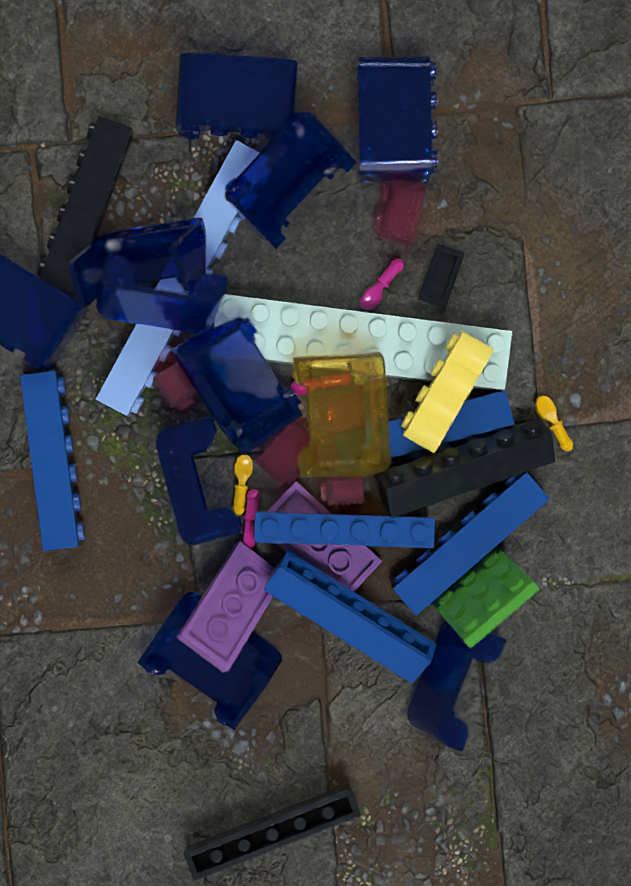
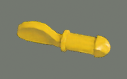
M539 396L535 401L537 414L540 418L550 422L551 426L549 429L555 434L561 449L571 451L574 446L573 440L570 439L563 427V422L558 421L554 403L547 396Z
M247 454L239 455L234 463V474L238 484L234 485L235 493L232 512L236 516H241L245 511L246 491L248 489V486H245L253 469L252 459Z

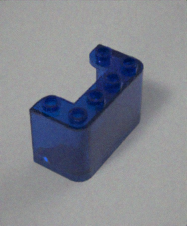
M204 53L180 54L175 127L178 134H183L184 139L198 140L200 135L206 134V131H210V134L214 136H228V132L240 133V137L257 138L258 134H264L265 138L270 139V144L287 145L288 141H294L298 62L282 58Z
M430 56L358 57L359 182L429 181L431 173H436L438 166L437 150H432V139H437V121H431V109L437 108L436 91H431V86H434V80H436V62H430Z
M0 254V345L12 353L15 349L20 350L26 354L23 360L37 369L43 370L45 366L53 369L89 310Z
M211 416L168 427L162 430L156 438V448L181 539L190 545H199L244 532L241 518H238L234 511L226 507L208 511L194 455L206 452L207 448L214 442L215 434L218 433L215 420Z

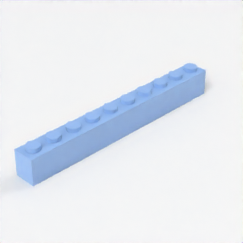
M237 140L235 141L96 400L130 417L132 412L138 413L144 402V398L141 397L146 386L151 388L158 376V372L155 371L160 361L165 362L172 350V347L169 346L170 341L174 335L179 337L186 324L183 317L188 309L193 311L200 298L197 292L201 284L207 285L213 275L214 269L210 267L215 258L221 259L228 246L225 240L229 232L234 234L242 220L239 214L243 206L248 208L256 194L252 190L256 182H263L270 168L266 165L268 162L267 156Z

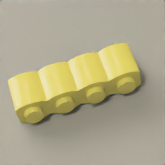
M463 330L460 331L459 335L452 334L445 347L449 351L444 361L438 359L430 375L434 376L429 387L423 385L415 401L419 402L414 413L408 411L401 423V427L405 428L403 431L404 437L435 453L494 351L492 346Z

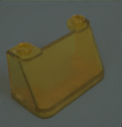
M381 352L293 357L292 376L300 386H307L310 445L304 446L298 454L297 462L301 477H362L386 471L390 464L391 453L386 368Z

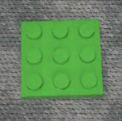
M497 546L431 604L464 642L472 648L534 595L539 588Z

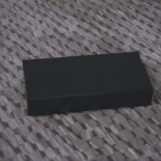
M437 244L418 300L446 309L465 253Z

